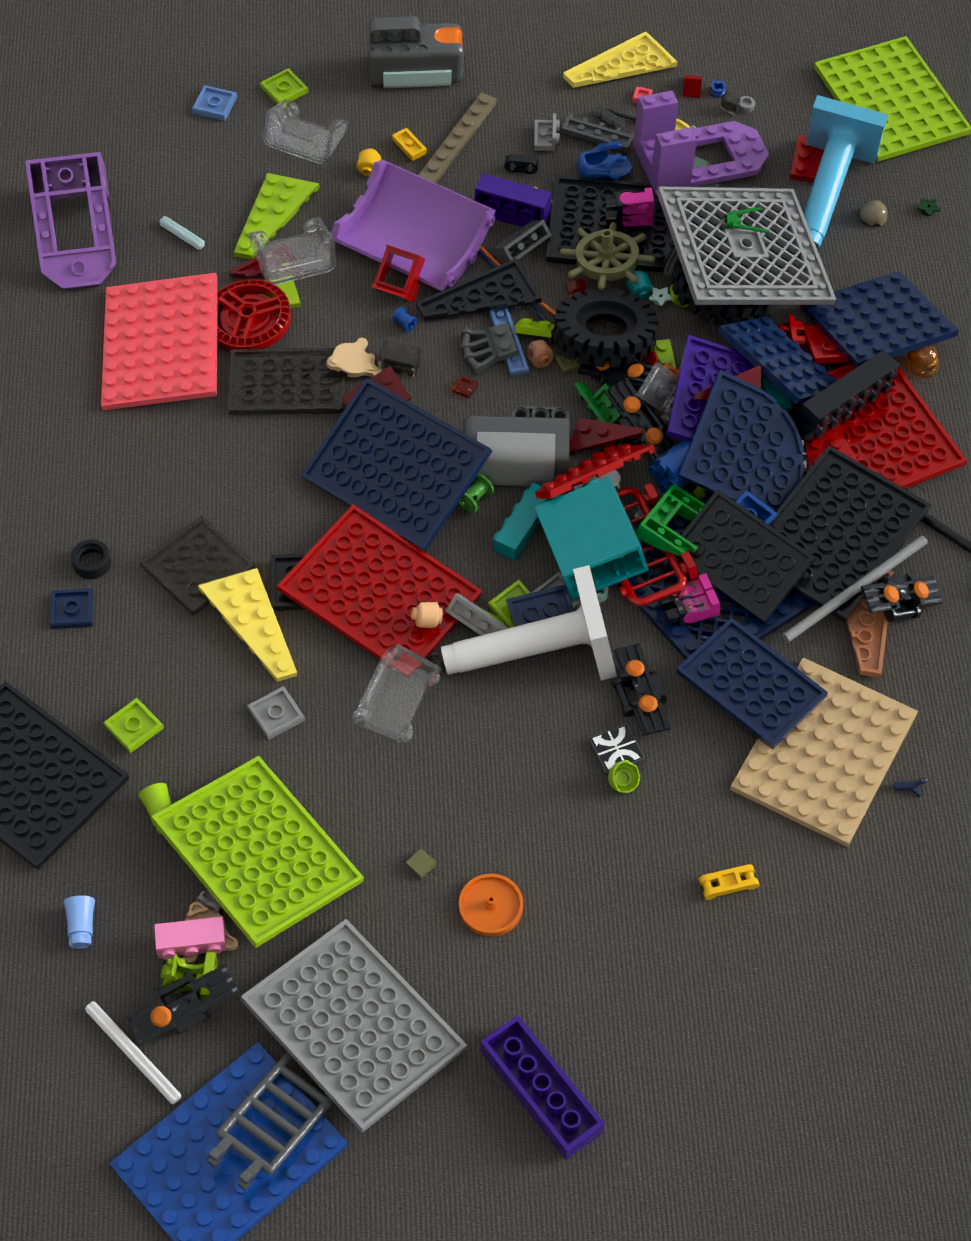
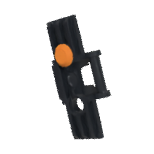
M225 964L197 979L190 970L186 972L185 976L165 987L154 989L153 992L157 1000L126 1016V1019L141 1046L173 1028L182 1034L189 1027L210 1019L209 1014L206 1013L208 1009L240 992ZM188 984L193 990L192 992L167 1004L165 996ZM205 987L209 990L210 994L207 1000L200 998L198 994L199 988Z

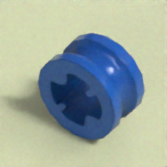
M719 80L712 82L710 94L715 98L723 97L726 93V84Z

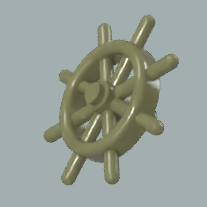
M615 222L610 223L609 229L596 231L591 234L579 228L577 234L582 239L576 249L562 248L559 251L561 256L576 257L577 268L568 272L569 278L572 279L583 273L591 279L598 280L597 287L599 290L605 288L606 282L620 280L625 277L633 284H636L638 278L632 272L636 269L638 262L653 263L655 262V257L639 254L637 244L646 239L644 233L631 238L625 233L616 231L617 224ZM592 247L596 251H590L588 249ZM625 250H628V251L630 252V254L621 253V252H623V251H625ZM585 258H594V259H592V260H590V261L587 262V260H586Z

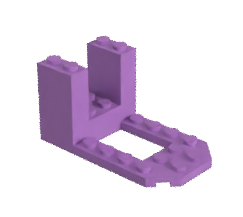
M673 91L638 97L633 147L656 195L659 186L698 187L758 175L761 167L769 158V152L758 131L754 128L731 121L695 129L689 127L675 130L678 101ZM723 141L732 161L693 169L695 148L697 146Z
M95 152L26 160L41 273L63 290L101 285L117 264L108 207L110 197L106 169L101 153ZM88 196L95 247L58 251L52 208H56L55 199Z

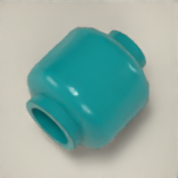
M634 271L632 273L638 278V282L633 284L627 279L626 286L629 293L638 295L640 300L646 299L653 290L650 277L646 272Z

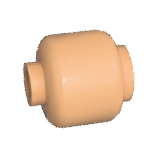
M419 601L416 607L412 608L411 619L415 620L417 627L436 628L442 622L443 610L436 602Z

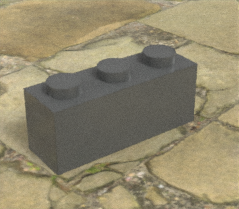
M544 219L532 220L492 248L499 263L504 264L515 258L517 260L552 235Z

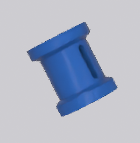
M403 307L397 309L392 317L393 322L402 325L406 332L411 331L417 324V318L406 313V309Z

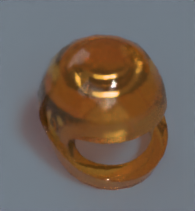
M933 345L907 353L909 369L916 376L930 378L939 370V354ZM935 365L932 371H923L924 368Z

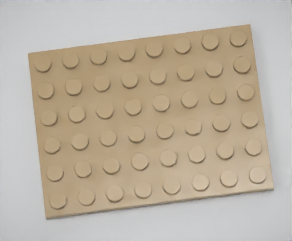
M803 657L797 669L828 692L827 697L773 750L758 738L734 779L730 790L848 847L918 711Z

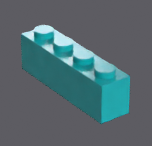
M533 483L529 489H525L522 500L514 505L511 516L505 518L500 532L497 531L492 541L494 542L495 552L514 561L517 559L540 524L534 506L542 504L546 500L537 499L535 491L542 488V486Z

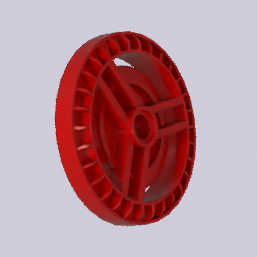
M249 279L229 284L217 292V319L222 310L220 319L224 331L221 330L217 325V344L219 346L240 353L260 351L278 342L287 332L292 319L291 306L288 297L278 286L264 280Z

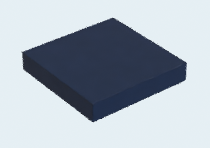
M93 588L52 590L51 629L93 627Z

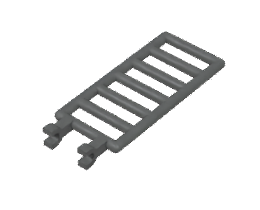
M288 1052L281 1057L216 1130V1136L222 1141L208 1154L210 1158L207 1160V1163L214 1168L230 1148H233L252 1163L239 1176L240 1181L237 1185L244 1191L261 1170L268 1175L273 1174L334 1103L328 1095L326 1096L286 1067L293 1059ZM279 1074L283 1075L317 1100L320 1105L314 1112H311L273 1084V1080ZM266 1090L306 1119V1121L297 1129L257 1098ZM250 1106L292 1136L284 1146L243 1116ZM235 1123L277 1153L270 1163L228 1133Z

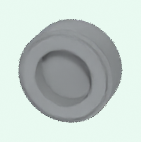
M749 96L739 98L737 103L738 110L742 113L752 112L755 108V100Z

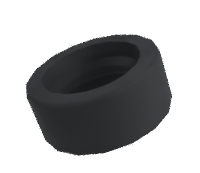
M84 540L78 543L72 550L71 560L73 568L77 575L82 578L96 579L109 571L111 566L110 552L106 544L100 540ZM90 552H97L103 555V560L95 566H83L79 562L83 555Z

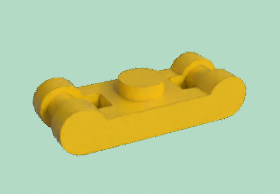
M752 864L705 874L698 878L700 886L704 888L705 900H711L717 896L746 889L754 890L760 886L758 879L754 877L753 873L755 870ZM740 876H745L746 880L742 881ZM717 882L718 886L712 887L711 883Z

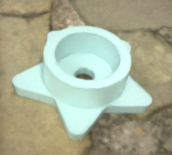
M667 287L663 289L653 288V295L649 297V301H653L654 304L661 307L667 301H671V295L668 294Z

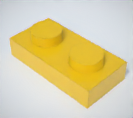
M408 128L392 135V140L412 161L427 154V148Z

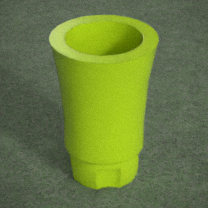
M166 783L152 784L141 790L138 794L150 818L152 815L172 805Z

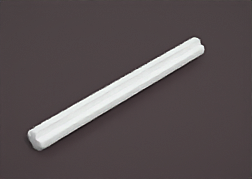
M92 1001L89 1003L85 1010L171 1104L181 1099L180 1092L96 1002Z

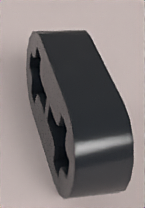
M510 154L505 158L504 168L509 172L533 174L538 170L539 161L533 156Z

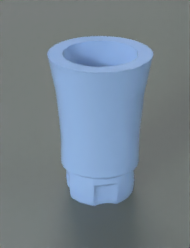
M90 896L66 898L63 902L66 911L69 946L77 949L88 948L92 943L95 899Z

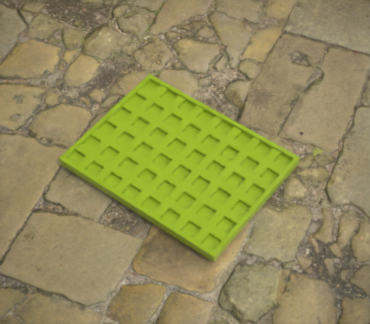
M907 36L814 63V69L835 100L888 114L876 158L877 162L971 134L970 124Z

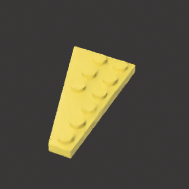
M644 32L563 72V78L575 88L677 67V61L647 32Z
M257 568L198 585L199 591L209 599L211 605L221 613L222 618L239 638L249 646L250 651L260 659L262 665L277 682L297 676L295 665Z

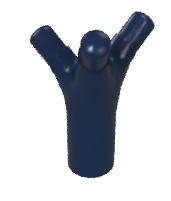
M927 779L895 782V790H909L920 797L922 794L916 787L926 783Z

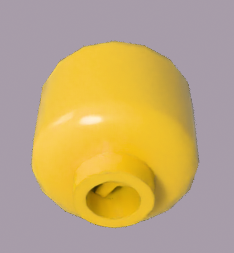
M371 148L361 151L356 165L358 171L364 176H370L374 162L380 161L381 156L376 150Z

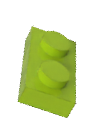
M523 318L515 325L514 333L551 338L554 335V324H550L549 321L534 322L531 319Z
M670 339L656 340V346L654 345L653 351L657 353L661 368L665 362L676 368Z

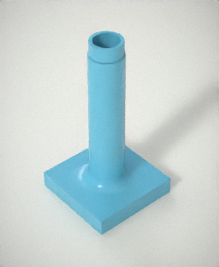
M817 95L813 106L806 145L823 149L824 152L803 213L817 250L820 249L821 243L824 240L852 158L875 164L888 114Z

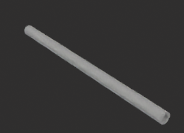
M920 536L783 633V639L787 643L792 641L861 591V586L872 584L928 543L927 539L924 536Z

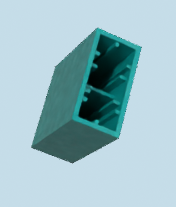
M610 476L602 480H591L577 490L546 499L544 503L534 506L572 601L580 598L573 569L589 565L596 591L649 570L641 545Z

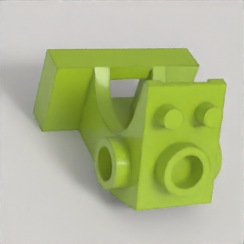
M207 952L205 962L199 965L186 964L185 959L178 958L177 954H174L171 959H167V965H163L161 971V978H164L163 987L180 979L190 970L193 974H197V979L216 969L218 964L216 952ZM188 984L180 988L179 990L175 991L174 993L193 990ZM205 987L198 989L201 999L207 1000L210 994L209 990Z

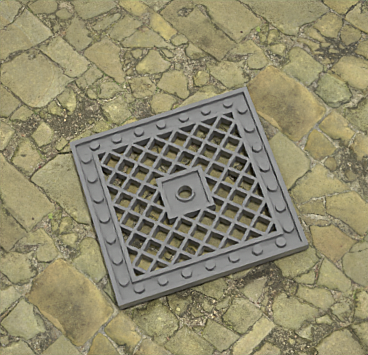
M658 187L656 192L695 305H834L836 297L794 189ZM761 207L760 212L755 211L737 216L741 218L742 225H745L742 223L745 222L750 226L767 229L770 232H762L761 234L760 232L740 228L723 229L726 226L725 221L727 219L723 217L729 213H726L721 208L729 212L730 210L738 211V208L743 210ZM701 249H703V250H705L706 252H708L709 255L706 254V253H704L703 251H701ZM736 270L737 272L741 273L743 276H740L739 274H737V273L734 272V271ZM730 277L731 279H733V280L736 281L737 283H734L733 281L729 280L728 278Z

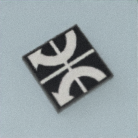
M628 724L594 735L588 739L605 776L608 775L609 769L617 762L629 760V762L635 765L645 762V757Z

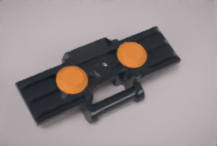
M591 360L588 365L582 363L577 372L601 378L602 386L604 384L616 385L627 378L633 387L636 386L654 391L667 370L666 368L649 365V362H641L640 360L628 366L621 360L620 367L613 368L610 367L609 361H605L604 367H595V360Z
M627 378L604 392L622 417L617 424L642 428L644 431L643 435L628 441L630 446H635L638 441L641 445L654 444L656 452L648 454L653 461L674 446V443L665 432L668 427L667 424L664 425L651 407L649 399L646 401L642 400ZM641 410H645L657 428H653Z
M908 574L893 575L878 579L877 584L861 586V591L870 614L883 612L888 622L907 617L919 618L921 606L944 602L934 576L911 578ZM900 601L901 604L905 605L907 608L905 610L896 611L898 608L901 607L899 604Z
M640 643L613 649L612 654L621 678L614 680L612 686L618 693L623 707V716L635 715L642 736L671 729L663 704L667 701L657 671H652L648 667ZM624 687H630L636 693L637 701H633L632 705H630Z

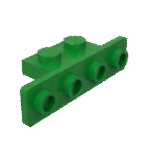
M578 381L574 384L578 389V395L587 402L586 406L597 416V421L617 424L622 419L617 409L604 393L611 388L610 385L604 384L593 394L586 384Z

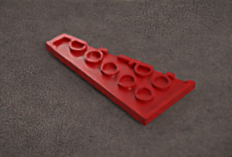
M623 444L619 447H615V445L606 446L604 451L593 454L591 459L583 460L579 463V466L569 468L567 473L554 477V481L542 484V488L535 491L537 499H550L572 490V486L589 482L590 477L595 475L596 477L603 476L623 467L626 462L640 459V454L656 452L654 444L635 446Z

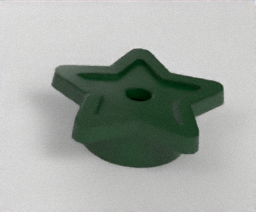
M921 198V205L917 207V210H920L923 215L931 216L935 212H940V208L936 205V199L927 200Z

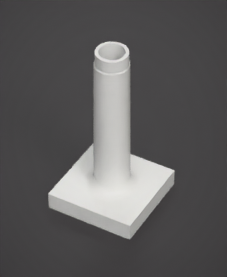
M590 566L573 569L581 600V605L576 611L442 646L441 651L447 674L462 673L574 645L588 644L593 649L601 681L617 677Z

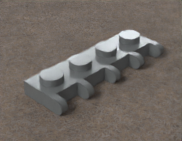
M569 113L561 128V133L596 144L608 143L613 140L621 141L622 147L615 149L628 153L634 141V132L630 135L621 132L619 127L616 130L604 127L605 123L602 122L600 125L589 123L586 117L583 120L573 118L572 113Z

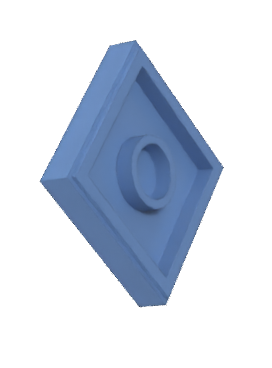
M204 85L192 107V114L226 121L237 99V93Z

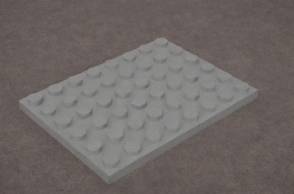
M347 919L241 996L243 1004L361 1133L467 1049V1044Z

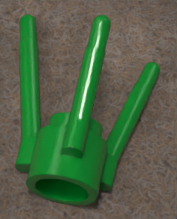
M761 207L738 211L730 210L729 214H725L723 217L727 218L725 221L726 226L723 229L740 228L761 233L770 232L767 229L742 225L741 218L737 216L739 214L760 211Z

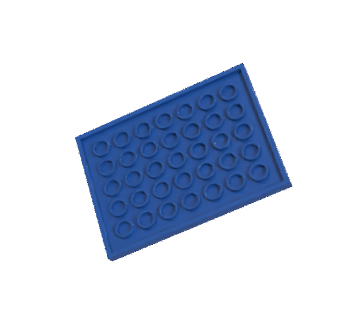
M259 1042L109 1163L114 1172L172 1241H238L348 1146V1142L322 1115L273 1174L268 1175L261 1170L245 1191L237 1184L240 1181L239 1176L252 1163L233 1148L227 1151L215 1168L207 1163V1160L210 1158L208 1156L209 1152L222 1141L216 1136V1130L276 1064V1061ZM279 1074L273 1080V1084L311 1112H314L317 1108L298 1086L283 1075ZM266 1090L257 1098L297 1129L306 1121V1119ZM251 1106L243 1114L245 1118L283 1146L292 1137ZM237 1123L228 1131L229 1134L268 1163L277 1155L276 1152Z

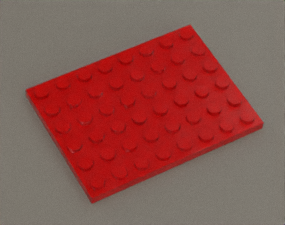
M851 363L827 373L839 380L856 369V367ZM899 368L897 371L898 375L893 380L892 388L888 393H882L875 402H869L860 412L856 411L847 421H841L838 426L860 464L906 489L965 466L967 459ZM794 404L796 408L799 410V404Z
M354 504L277 585L278 591L407 679L414 674L459 622V620L446 612L454 595L459 593L474 604L480 598L483 591ZM419 601L436 602L442 608V622L436 628L417 627L415 620L411 619L412 608L416 607Z

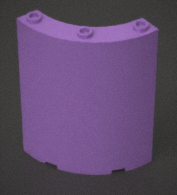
M385 160L374 162L366 183L368 189L365 195L359 196L353 205L354 210L350 215L346 213L342 218L334 222L330 239L380 263L386 250V244L420 255L425 259L418 279L419 281L441 291L454 286L455 282L463 275L469 265L475 262L477 252L486 237L489 227L494 224L496 210ZM394 254L390 267L409 275L413 260Z

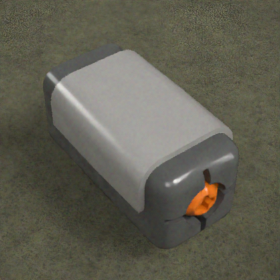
M518 406L513 409L512 417L469 416L465 419L463 433L486 445L493 451L479 471L493 485L530 487L535 483L542 486L546 482L554 481V477L567 473L569 465V413L565 408Z

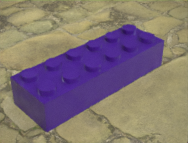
M518 1015L481 1041V1053L565 1160L603 1133L605 1123Z

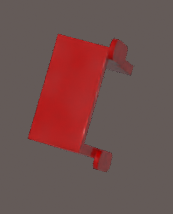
M386 244L384 256L371 287L414 302L420 288L418 279L425 259L420 255ZM394 254L413 260L404 289L384 283Z

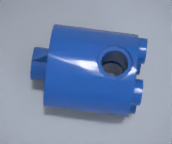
M681 440L659 458L655 459L651 466L648 467L649 473L655 477L659 483V489L663 493H666L673 484L683 488L690 483L677 476L691 441Z

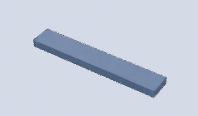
M508 308L488 311L493 327L505 322L508 323L517 348V356L505 359L510 377L529 374V368L517 333H514L515 327Z

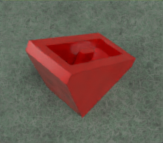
M685 74L682 96L700 98L702 76Z

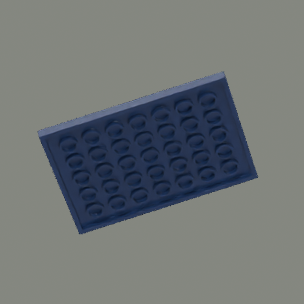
M366 378L301 476L349 506L354 504L409 542L427 551L493 451L486 445Z

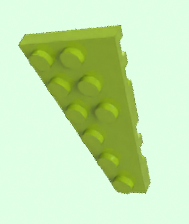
M267 173L235 247L234 257L248 260L254 259L265 247V243L276 235V231L286 225L299 211V207L310 199V195L313 192L318 191L319 183Z

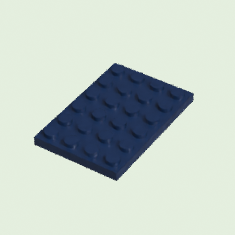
M768 317L721 325L717 331L754 367L761 366V373L796 405L805 403L838 381L835 377L828 374L823 366L815 363L810 354L805 353L797 342L792 341L786 335V332L774 325V322Z
M732 617L676 669L678 675L772 750L828 694L826 690Z

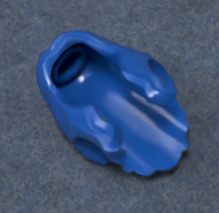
M613 140L608 143H602L593 150L582 153L577 159L579 175L583 178L618 180L621 177L628 176L632 171V166L626 156L622 157L621 154L611 155L606 152L607 150L622 147V142Z

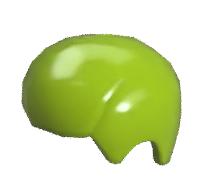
M629 760L615 763L608 773L610 786L615 791L624 794L634 791L640 781L637 765L629 762Z

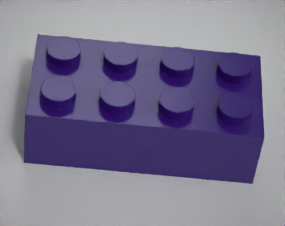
M482 174L475 187V201L496 210L494 214L495 220L520 227L525 226L532 220L544 219L546 225L548 224L551 213L552 192L492 175Z

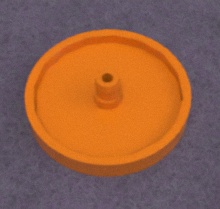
M483 874L470 880L462 889L459 897V913L464 924L473 932L489 937L499 936L511 931L520 921L523 913V897L518 886L509 878L499 874Z

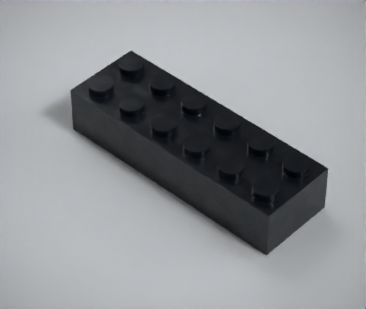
M882 350L803 403L795 422L798 432L809 443L816 438H822L828 430H834L841 421H847L853 413L863 410L866 404L875 402L882 393H888L892 388L893 380L898 375L897 371L900 364L886 351Z

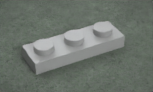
M459 593L454 595L446 609L447 613L479 635L508 629L506 625Z

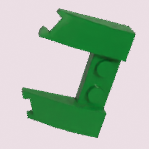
M673 484L642 521L635 534L644 542L678 556L687 551L694 553L698 547L666 525L675 514L692 522L705 504Z

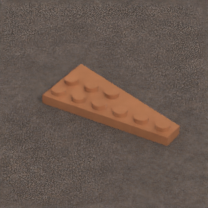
M888 571L880 578L893 576L894 571ZM863 598L846 620L859 675L881 678L888 621L883 612L870 614L866 601Z

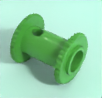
M480 473L477 474L472 482L473 484L467 489L458 503L462 509L469 513L477 511L478 505L476 502L484 494L492 495L494 493L491 481Z

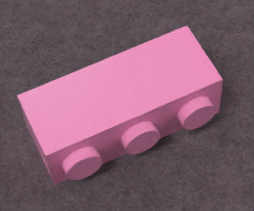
M223 916L155 924V942L158 958L167 960L168 958L171 959L174 954H177V956L194 957L201 953L216 952L218 954L221 951H227Z

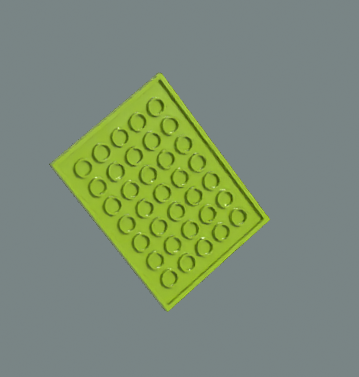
M260 756L255 757L151 816L152 823L255 948L353 889L364 880L362 874Z

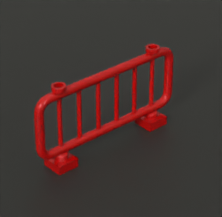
M651 483L644 485V495L638 489L631 487L616 491L619 498L632 495L637 501L624 506L625 510L639 505L644 514L630 520L631 524L645 519L651 512L648 505L653 509L659 502V497ZM650 545L643 548L642 551L644 553L656 547ZM663 551L666 555L665 557L650 562L647 566L649 568L668 560L673 571L631 587L628 579L621 581L622 586L619 587L622 598L628 597L631 603L644 606L683 590L687 583L685 574L688 575L691 581L698 579L696 564L689 551L681 554L682 563L680 564L674 554ZM676 574L679 580L676 585L646 597L639 598L634 593L636 589Z

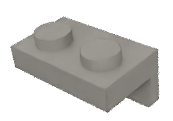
M553 113V120H535L534 151H555L560 137V133H556L560 129V120H556V113Z

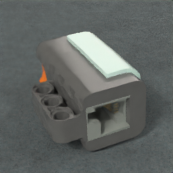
M415 16L376 17L369 21L371 86L383 85L384 88L451 86V83L459 82L463 78L464 48L460 25L456 23L420 24L419 19Z

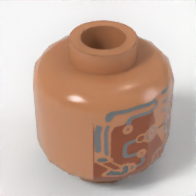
M544 340L533 341L526 349L528 360L536 368L548 366L554 358L553 350Z

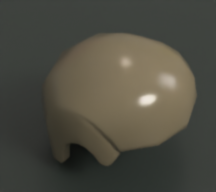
M870 200L860 207L859 217L862 222L867 223L871 227L874 224L883 226L888 218L887 208L881 201Z

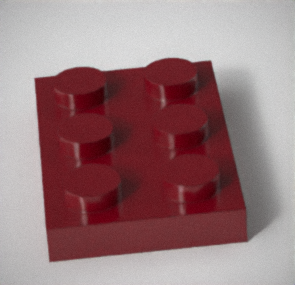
M391 366L370 378L371 381L406 401L411 400L410 395ZM361 385L341 397L347 406Z

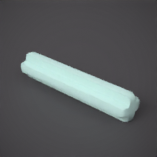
M163 216L159 222L162 227L198 250L204 247V240L167 216Z

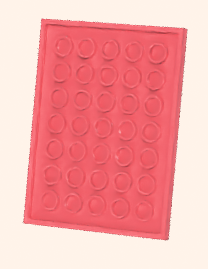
M216 273L106 287L101 407L103 411L217 396L218 277Z

